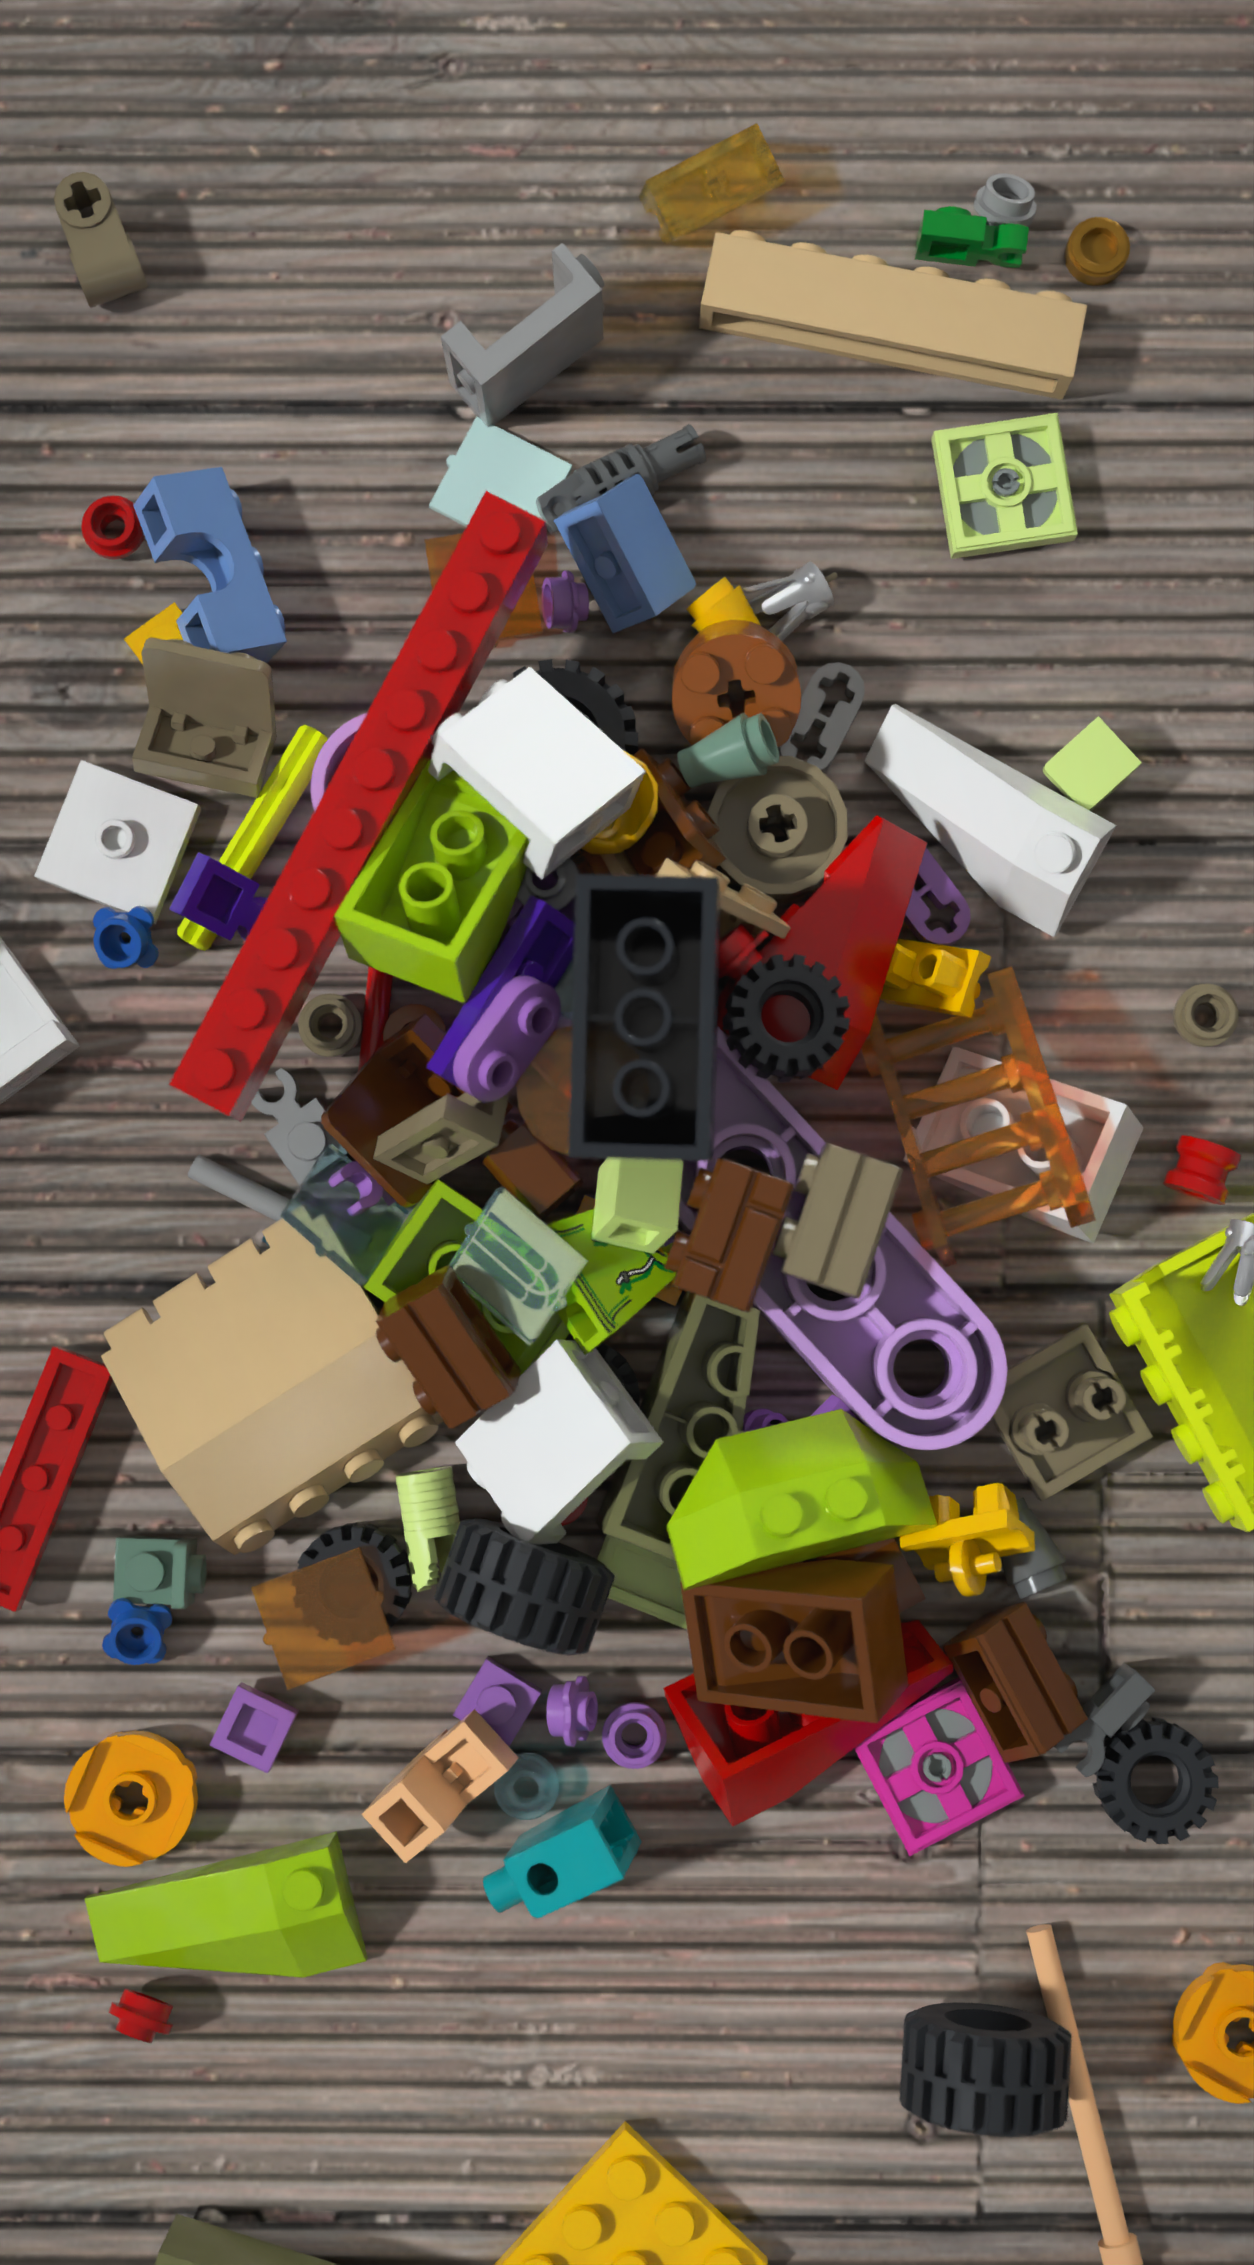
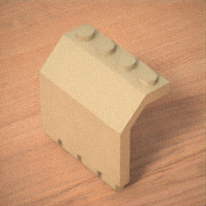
M301 1207L262 1231L270 1246L263 1253L255 1241L250 1238L209 1264L207 1267L216 1283L207 1287L202 1277L195 1273L153 1300L154 1306L161 1317L158 1320L153 1321L148 1312L142 1307L104 1331L111 1350L101 1355V1358L161 1472L212 1541L233 1555L240 1552L248 1553L261 1548L274 1537L275 1529L294 1517L302 1518L317 1512L329 1501L328 1495L349 1482L356 1483L370 1478L383 1467L384 1459L403 1447H415L426 1442L438 1431V1425L443 1422L439 1413L431 1416L419 1404L413 1391L415 1378L402 1360L397 1363L391 1361L382 1350L376 1336V1329L379 1327L376 1320L379 1312L330 1228L320 1216L310 1221Z

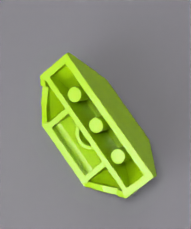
M838 1409L716 1439L666 1528L683 1590L685 1591L934 1528L937 1522L918 1462L844 1410Z

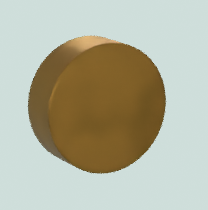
M1093 217L1082 221L1072 231L1065 248L1064 258L1068 271L1076 280L1086 285L1101 286L1112 282L1122 272L1129 257V238L1125 230L1117 222L1109 218Z

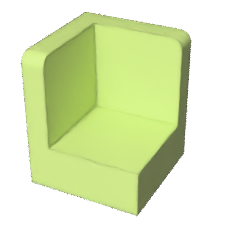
M1098 716L1044 765L1043 773L1067 799L1092 811L1120 786L1142 762Z
M607 1158L598 1171L591 1239L652 1254L655 1253L678 1229L683 1160Z

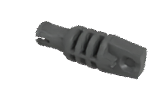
M688 424L683 429L644 448L639 444H628L574 470V473L543 493L537 498L535 503L542 519L546 521V528L550 534L560 533L554 519L570 509L603 495L635 474L642 476L653 497L654 492L658 491V483L697 464L705 463L707 458L702 443L681 453L677 452L693 444V440L699 437L694 427Z

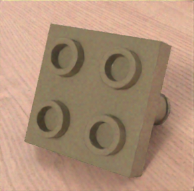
M1081 1325L1007 1368L1004 1394L996 1412L991 1418L1035 1496L1040 1501H1044L1153 1437L1088 1325Z

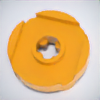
M138 1730L112 1733L87 1750L78 1759L66 1782L64 1805L66 1814L69 1812L71 1824L76 1830L74 1836L81 1847L90 1855L111 1865L129 1867L164 1855L173 1849L184 1837L195 1817L198 1805L196 1768L190 1760L185 1758L176 1745L160 1735ZM134 1781L143 1786L142 1794L148 1798L147 1808L138 1806L130 1815L121 1811L123 1799L115 1795V1791L118 1785L128 1787Z
M1221 1962L1207 1967L1203 1975L1197 1977L1183 1992L1174 2013L1172 2043L1188 2073L1202 2089L1212 2096L1230 2103H1252L1249 2098H1254V2041L1251 2045L1240 2041L1235 2049L1227 2047L1229 2036L1225 2029L1231 2021L1238 2022L1241 2017L1251 2018L1248 2027L1254 2032V1966L1246 1964L1230 1965Z

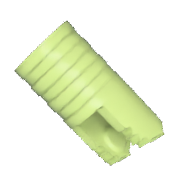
M452 1466L427 1468L395 1475L412 1586L417 1592L429 1590L434 1584H438L439 1569L437 1568V1563L440 1567L439 1572L442 1573L460 1524Z

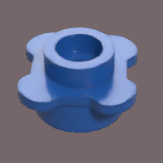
M135 906L127 912H116L111 907H103L95 913L93 924L96 930L93 942L103 965L110 969L128 967L136 963L142 968H148L158 960L159 951L152 944L150 931L154 924V917L147 908ZM122 932L130 935V943L123 941L121 937Z
M127 1598L115 1600L108 1609V1616L112 1624L110 1633L103 1638L102 1648L109 1657L117 1658L130 1665L154 1664L161 1661L165 1657L167 1650L163 1642L164 1630L171 1625L173 1618L170 1609L163 1604H155L151 1607L134 1605ZM140 1627L143 1629V1634L134 1635L131 1629Z

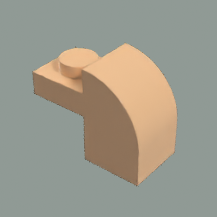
M474 1709L449 1731L446 1729L423 1749L382 1790L361 1815L397 1855L407 1863L442 1835L467 1804L508 1772L519 1757Z

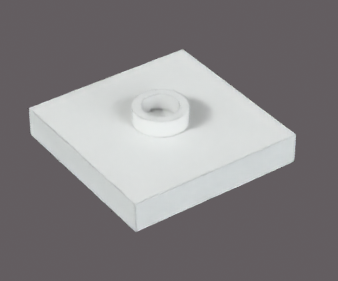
M81 760L34 877L45 883L122 912L130 911L135 906H143L152 913L154 924H156L202 808L191 801Z

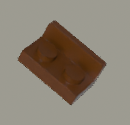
M641 748L633 756L646 764L658 784V810L644 835L632 847L625 850L626 855L640 876H656L666 858L691 869L695 860L715 869L726 860L712 838L713 835L720 831L717 824L697 800L689 804L684 794L691 787L688 786L676 765L668 758L659 764Z

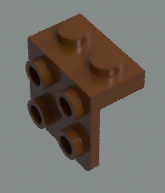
M423 1014L386 1039L321 1116V1122L326 1131L402 1207H411L418 1203L435 1181L425 1184L373 1159L378 1136L447 1094L458 1098L466 1093L426 1068L447 1034L437 1027L426 1014ZM509 1101L507 1102L505 1116L513 1107Z

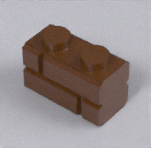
M719 1157L716 1160L713 1171L700 1167L687 1202L688 1206L699 1209L690 1235L677 1230L664 1269L676 1272L672 1286L750 1313L795 1184Z
M450 1265L440 1268L423 1278L418 1284L411 1285L384 1303L376 1320L379 1326L376 1329V1336L382 1350L391 1361L397 1363L402 1360L415 1378L413 1391L419 1404L431 1416L439 1413L448 1428L453 1429L476 1416L481 1410H487L516 1391L521 1369Z
M1025 1602L994 1610L983 1615L969 1625L966 1630L958 1633L942 1645L1005 1763L1036 1757L1048 1752L1063 1740L1065 1735L1070 1734L1088 1720L1077 1699L1078 1691L1074 1681L1062 1671L1046 1641L1047 1633L1044 1625L1031 1613Z

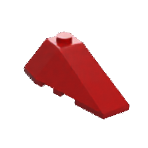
M919 1620L901 1623L908 1687L878 1723L701 1702L697 1698L694 1673L663 1688L667 1702L699 1774L732 1827L793 1796L953 1672V1663Z

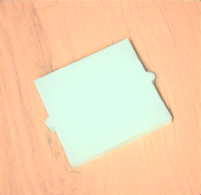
M476 416L456 455H449L447 457L448 470L434 494L429 508L467 527L485 491H488L542 519L535 501L543 493L567 478L573 469V465L493 424L487 427L482 419Z

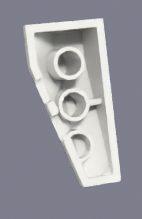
M897 704L891 706L865 759L869 767L999 907L1052 937L1057 935L1116 827L1115 824Z

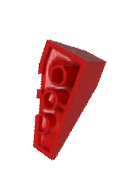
M878 815L825 869L824 883L802 907L794 903L780 917L781 920L791 927L785 939L775 935L759 952L763 956L760 960L762 964L767 963L771 956L783 954V961H789L794 954L806 956L805 965L812 967L818 961L826 966L825 970L821 973L826 979L830 980L836 976L842 984L837 993L839 998L847 995L850 1007L844 1012V1018H850L849 1029L842 1036L844 1042L839 1050L821 1069L818 1068L811 1076H808L836 1090L839 1089L870 1033L927 842ZM729 979L719 996L718 1027L728 1034L729 1030H723V1018L727 1013V1008L724 1007L739 980L733 983ZM778 995L768 999L763 1005L761 1013L762 1023L766 1031L773 1038L782 1042H795L807 1035L810 1027V1016L801 1001L792 996Z

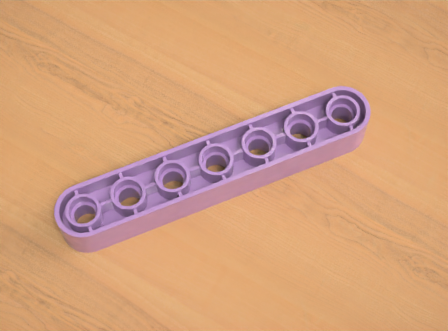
M367 713L357 716L339 727L321 748L311 777V798L314 811ZM554 870L543 879L534 874L532 882L540 890H549L557 884L558 875ZM576 895L569 905L559 911L574 923ZM517 896L496 951L524 907ZM561 1012L556 1028L530 1064L570 1106L572 1013ZM719 1027L713 1161L683 1160L678 1221L682 1229L689 1235L699 1209L688 1206L687 1202L700 1167L713 1171L718 1157L722 1158L725 1154L734 1150H749L763 1158L771 1176L796 1185L806 1154L809 1153L819 1157L822 1146L826 1144L768 1080L756 1076L758 1072L756 1067L750 1064L745 1069L737 1062L741 1054L737 1049L730 1052L726 1043L728 1037ZM793 1189L781 1226L785 1217L794 1220L798 1219L806 1195L798 1193ZM890 1212L860 1298L845 1296L836 1301H827L816 1296L809 1289L806 1281L780 1273L784 1258L773 1255L778 1238L777 1235L753 1306L760 1310V1314L865 1426L878 1435L899 1445L913 1449L936 1450L954 1446L967 1440L989 1422L1001 1402L1007 1379V1361L1000 1336L987 1316ZM917 1339H924L933 1343L942 1353L945 1362V1373L940 1385L931 1393L923 1396H911L904 1392L897 1384L893 1372L894 1360L899 1350L905 1344Z

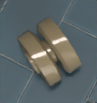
M779 756L777 764L767 767L766 775L722 781L718 785L708 809L709 815L720 830L712 838L726 858L715 869L730 879L727 885L730 889L739 893L743 884L750 885L778 903L775 908H788L794 903L797 904L809 899L824 883L825 869L841 854L848 838L847 809L836 784L817 766L793 756ZM768 827H778L785 834L784 842H775L772 833L762 832Z

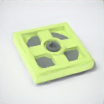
M1058 413L933 432L931 439L951 559L1075 540L1078 532Z

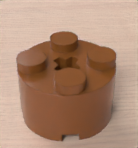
M726 620L704 628L685 647L674 668L672 708L680 731L691 746H693L742 713H745L748 717L761 713L765 716L773 731L777 746H782L788 741L801 708V688L798 670L791 651L777 636L751 621ZM741 680L743 690H747L744 693V700L731 701L730 695L725 694L728 692L729 681Z

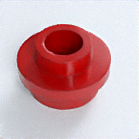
M105 496L94 501L87 508L82 519L81 529L85 542L94 553L103 558L115 560L130 556L140 547L145 536L132 501L121 496ZM112 521H122L125 523L123 534L117 538L105 536V528Z
M128 1988L124 1989L119 2003L112 2002L108 2013L120 2018L115 2029L116 2031L147 2043L153 2042L156 2032L169 2035L173 2024L168 2022L173 2009L171 2004Z

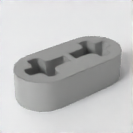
M840 662L828 663L814 673L801 696L800 713L788 741L778 747L779 756L796 757L797 748L790 744L793 739L803 742L814 725L823 730L816 749L824 754L821 759L811 756L807 762L817 766L823 773L826 772L861 707L865 694L864 682L854 668ZM836 680H840L847 684L845 695L852 701L850 704L845 701H839L829 718L819 713L826 697V693L819 687L821 684L831 687Z

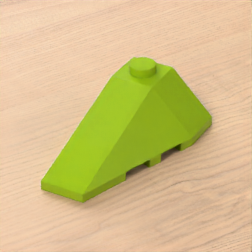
M337 1831L88 1895L85 1898L100 1963L304 1978L366 1962L368 1959Z

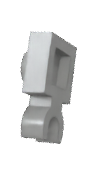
M280 1068L275 1073L284 1085L283 1097L277 1102L270 1103L264 1099L263 1094L258 1090L252 1105L263 1114L275 1117L279 1123L264 1135L299 1186L304 1187L350 1154L323 1127L321 1116L326 1109L320 1100L315 1098L301 1107L298 1102L300 1090L296 1079L286 1070Z

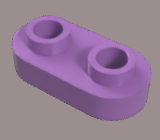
M531 976L514 977L501 989L462 1043L455 1056L453 1074L461 1090L480 1101L491 1102L502 1098L513 1088L557 1026L561 1013V1002L555 989Z

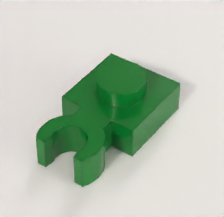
M955 206L941 207L936 211L924 210L917 235L915 260L976 267L978 260H985L1001 267L1020 268L1022 254H1026L1029 227L1020 224L986 225L987 217L974 216L968 210Z

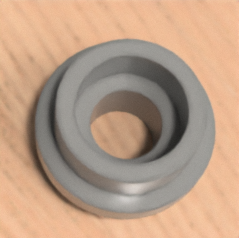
M996 174L988 178L986 186L978 190L974 201V208L979 216L987 217L986 225L1020 224L1028 226L1033 222L1037 210L1033 200L1035 190L1030 183L1020 177L1010 174Z

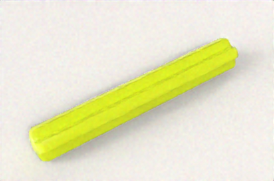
M302 725L298 728L260 791L258 798L254 801L218 862L249 879L253 877L309 784L315 761L321 748L328 740L327 736L307 725ZM185 917L177 929V934L182 940L203 951L210 948L217 934Z

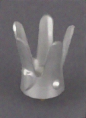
M809 561L800 569H796L788 577L743 589L745 592H752L780 585L750 600L749 603L755 614L763 611L768 615L795 605L768 630L783 641L805 619H811L828 607L833 606V595L828 583L836 579L838 575L837 573H832L824 577L818 567Z
M1231 1219L1229 1227L1225 1230V1244L1200 1284L1202 1291L1212 1290L1235 1256L1240 1253L1233 1298L1237 1305L1244 1306L1249 1300L1254 1285V1223L1240 1219Z

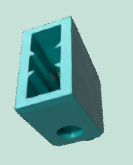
M612 1785L603 1788L531 1828L517 1838L503 1859L505 1866L483 1877L485 1893L497 1912L502 1913L524 1902L532 1917L535 1919L541 1918L624 1878L642 1841Z

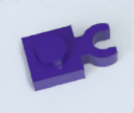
M198 852L169 910L227 940H232L236 930L246 940L268 898L254 897L260 885L257 882Z

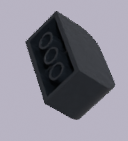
M576 874L568 1157L713 1161L720 966V886L718 877Z

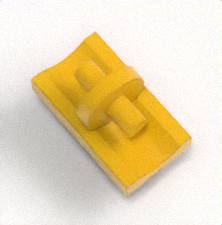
M898 939L880 1000L893 1005L972 1018L975 1009L974 1000L979 997L981 992V986L977 981L980 975L988 968L991 956L980 950Z
M1001 1483L978 1486L973 1491L974 1515L960 1517V1504L950 1496H929L937 1525L934 1528L900 1536V1548L905 1552L914 1550L920 1556L923 1565L928 1570H934L938 1582L953 1580L957 1590L965 1597L977 1596L983 1593L986 1586V1574L1000 1572L1002 1569L1000 1557L1035 1551V1532L1019 1520L1016 1496Z

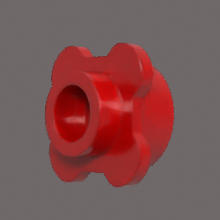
M740 923L720 940L719 979L726 975L733 983H736L743 975L747 974L753 965L763 958L755 947L769 935L766 930H762L753 937L743 924Z

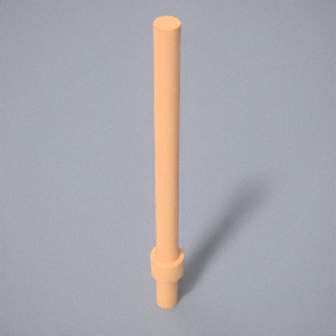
M1050 1924L1033 1926L1027 1929L1026 1933L1048 2019L1061 2025L1072 2035L1068 2100L1103 2238L1098 2242L1103 2265H1143L1137 2236L1128 2231L1052 1926Z

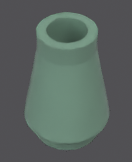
M742 713L693 746L679 751L677 755L681 773L691 788L705 783L766 775L767 767L779 762V750L775 736L767 719L761 713L752 717Z

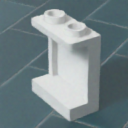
M528 667L510 682H507L505 679L495 682L484 693L478 706L462 717L459 713H456L446 719L432 738V744L435 748L428 772L438 781L455 770L530 839V843L523 863L541 879L545 878L631 807L645 773L642 767L531 667Z
M0 937V1104H2L80 1047V1045Z
M556 1340L520 1376L516 1391L508 1398L488 1408L455 1441V1444L468 1461L467 1470L477 1484L489 1492L502 1511L501 1519L506 1529L514 1537L534 1545L557 1543L566 1535V1531L560 1523L625 1460L647 1459L664 1443L598 1350L595 1348L592 1352L584 1355L577 1342L571 1340Z

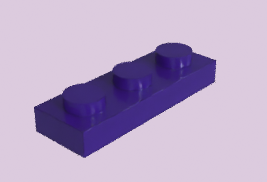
M530 896L426 1068L460 1089L454 1078L453 1065L455 1056L462 1043L501 989L512 978L531 976L555 988L574 957L575 923L548 903Z

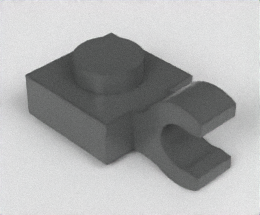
M1123 1663L1082 1706L1088 1720L1070 1734L1065 1735L1064 1739L1054 1747L1062 1754L1072 1742L1077 1740L1085 1741L1088 1745V1753L1076 1768L1085 1777L1095 1774L1101 1768L1105 1759V1736L1108 1735L1111 1738L1118 1729L1122 1732H1127L1137 1725L1148 1712L1150 1704L1146 1700L1155 1689L1137 1671Z

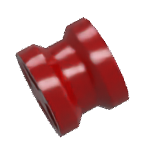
M1181 1135L1176 1145L1180 1155L1176 1168L1167 1171L1163 1184L1184 1195L1213 1204L1225 1205L1229 1194L1225 1186L1229 1172L1238 1169L1242 1156L1222 1145L1197 1137Z

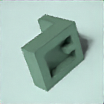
M119 1536L116 1538L113 1602L120 1598H127L133 1604L171 1605V1609H186L195 1603V1593L203 1594L206 1585L207 1560L205 1554H197V1538Z

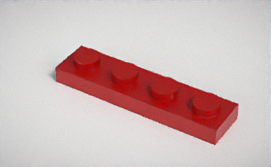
M53 1346L0 1476V1606L14 1612L22 1609L113 1382L105 1364L60 1346Z

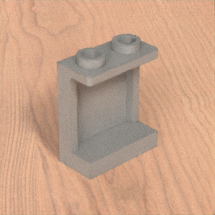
M563 243L552 250L555 295L485 350L462 321H459L441 336L449 383L487 427L491 424H497L603 339V312L605 307L602 301L601 288L604 287V281L597 268L585 255L580 254L575 258Z

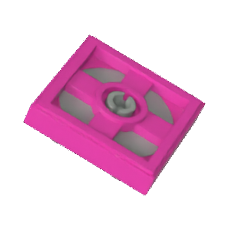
M959 1677L918 1698L854 1748L909 1856L1025 1796L1009 1764L1003 1761Z

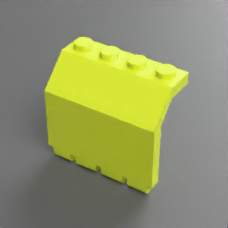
M1254 1213L1241 1220L1254 1223ZM1225 1227L1151 1266L1110 1293L1109 1295L1116 1309L1110 1311L1109 1316L1124 1344L1127 1347L1136 1344L1147 1367L1140 1370V1374L1151 1397L1159 1406L1167 1403L1179 1425L1171 1429V1433L1183 1457L1189 1464L1198 1461L1210 1485L1202 1488V1491L1213 1514L1220 1523L1223 1524L1229 1521L1232 1527L1249 1532L1254 1529V1285L1248 1302L1244 1306L1237 1305L1233 1298V1289L1240 1261V1253L1235 1256L1212 1290L1202 1291L1200 1284L1225 1244V1230L1227 1229Z

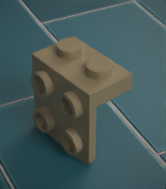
M148 638L142 649V660L149 709L132 756L134 772L258 798L277 737L271 667L266 662L257 660L255 657L245 653L235 652L229 654L193 646L179 639L163 640Z

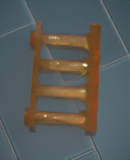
M1012 966L987 974L994 997L982 1000L984 1007L974 1010L972 1018L954 1016L887 1038L877 1013H875L869 1033L870 1038L865 1040L861 1048L870 1076L874 1077L882 1074L923 1210L912 1213L919 1241L925 1250L935 1248L944 1268L957 1264L949 1236L1049 1205L1051 1211L1064 1207L1070 1228L1096 1220ZM991 1031L994 1037L1007 1033L1013 1053L1002 1056L1001 1064L905 1095L895 1063ZM1011 1088L1012 1094L1023 1090L1026 1091L1032 1111L1019 1114L1021 1121L922 1152L913 1119ZM1030 1146L1031 1152L1042 1148L1045 1149L1051 1169L1038 1173L1040 1180L950 1209L940 1210L930 1177Z

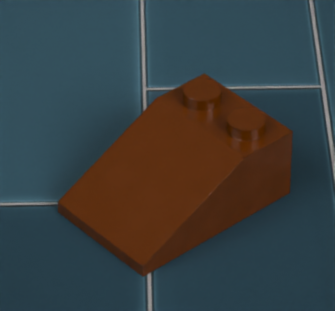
M828 1559L788 1564L685 1591L683 1590L682 1582H680L698 1701L878 1723L908 1687L893 1564Z

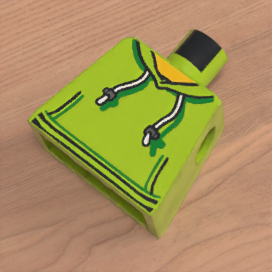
M594 1209L546 1225L548 1229L585 1260L555 1307V1310L584 1355L592 1352L615 1333L675 1278L676 1272L664 1269L668 1258L667 1253L671 1250L677 1231L652 1254L592 1240ZM678 1221L677 1230L683 1232L682 1226ZM527 1241L519 1249L538 1268H544L547 1265V1257L530 1241ZM524 1260V1262L530 1269L531 1273L537 1280V1271ZM550 1260L548 1268L542 1272L548 1278L551 1289H553L561 1282V1275L558 1268ZM540 1275L539 1285L542 1290H548L544 1278ZM562 1287L552 1293L551 1304H554L559 1298Z

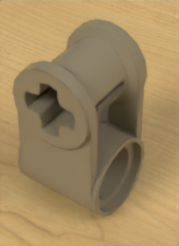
M87 172L72 173L65 177L56 187L54 195L55 209L71 251L69 255L89 307L92 308L149 288L130 235L124 231L112 196L104 181L95 174ZM92 206L94 215L83 218L81 210Z

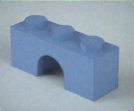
M216 467L154 476L133 505L154 563L169 560L189 562L205 574L212 589L210 593L198 594L176 620L183 641L196 647L229 654L235 652L245 653L255 657L257 660L268 663L287 642L285 622L280 609L272 602L263 578L264 568L261 556L257 549L251 546L242 522L240 499L237 493L230 489L223 468Z

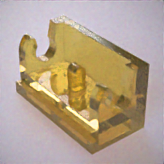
M758 123L649 178L644 183L639 199L646 213L654 211L661 227L659 231L660 239L666 244L672 240L674 242L784 185L785 179Z

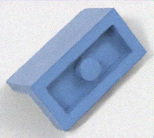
M635 474L625 479L603 495L570 509L554 519L612 633L657 616L696 586V582L640 474Z

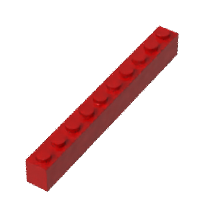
M485 491L169 1083L170 1086L240 1122L244 1118L340 937L334 915L427 762L431 761L435 748L432 744L435 732L446 719L453 714L459 713L547 548L548 540L545 520Z

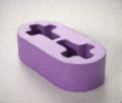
M925 848L916 878L921 889L916 892L913 888L904 922L920 942L951 946L967 931L970 923V909L964 897L929 850ZM927 895L939 910L945 909L947 906L954 910L956 915L949 922L953 932L947 934L941 927L933 931L927 928L925 922L930 917L931 912L921 898Z

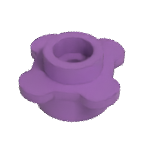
M578 1676L576 1682L566 1681L565 1684H554L551 1687L547 1699L546 1718L550 1734L553 1737H563L566 1746L574 1747L577 1739L579 1741H586L589 1731H593L596 1726L598 1703L595 1693L589 1691L587 1677Z

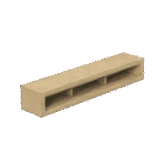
M738 230L730 234L715 233L701 301L699 328L1063 400L1074 376L1087 305L1072 302L1069 296L1060 292L1042 291L1036 295L1011 290L1009 285L999 280L980 279L975 282L949 278L946 272L933 267H918L914 270H907L888 266L885 260L872 255H856L851 259L827 254L822 247L815 244L800 242L790 247L766 242L762 236L754 232Z

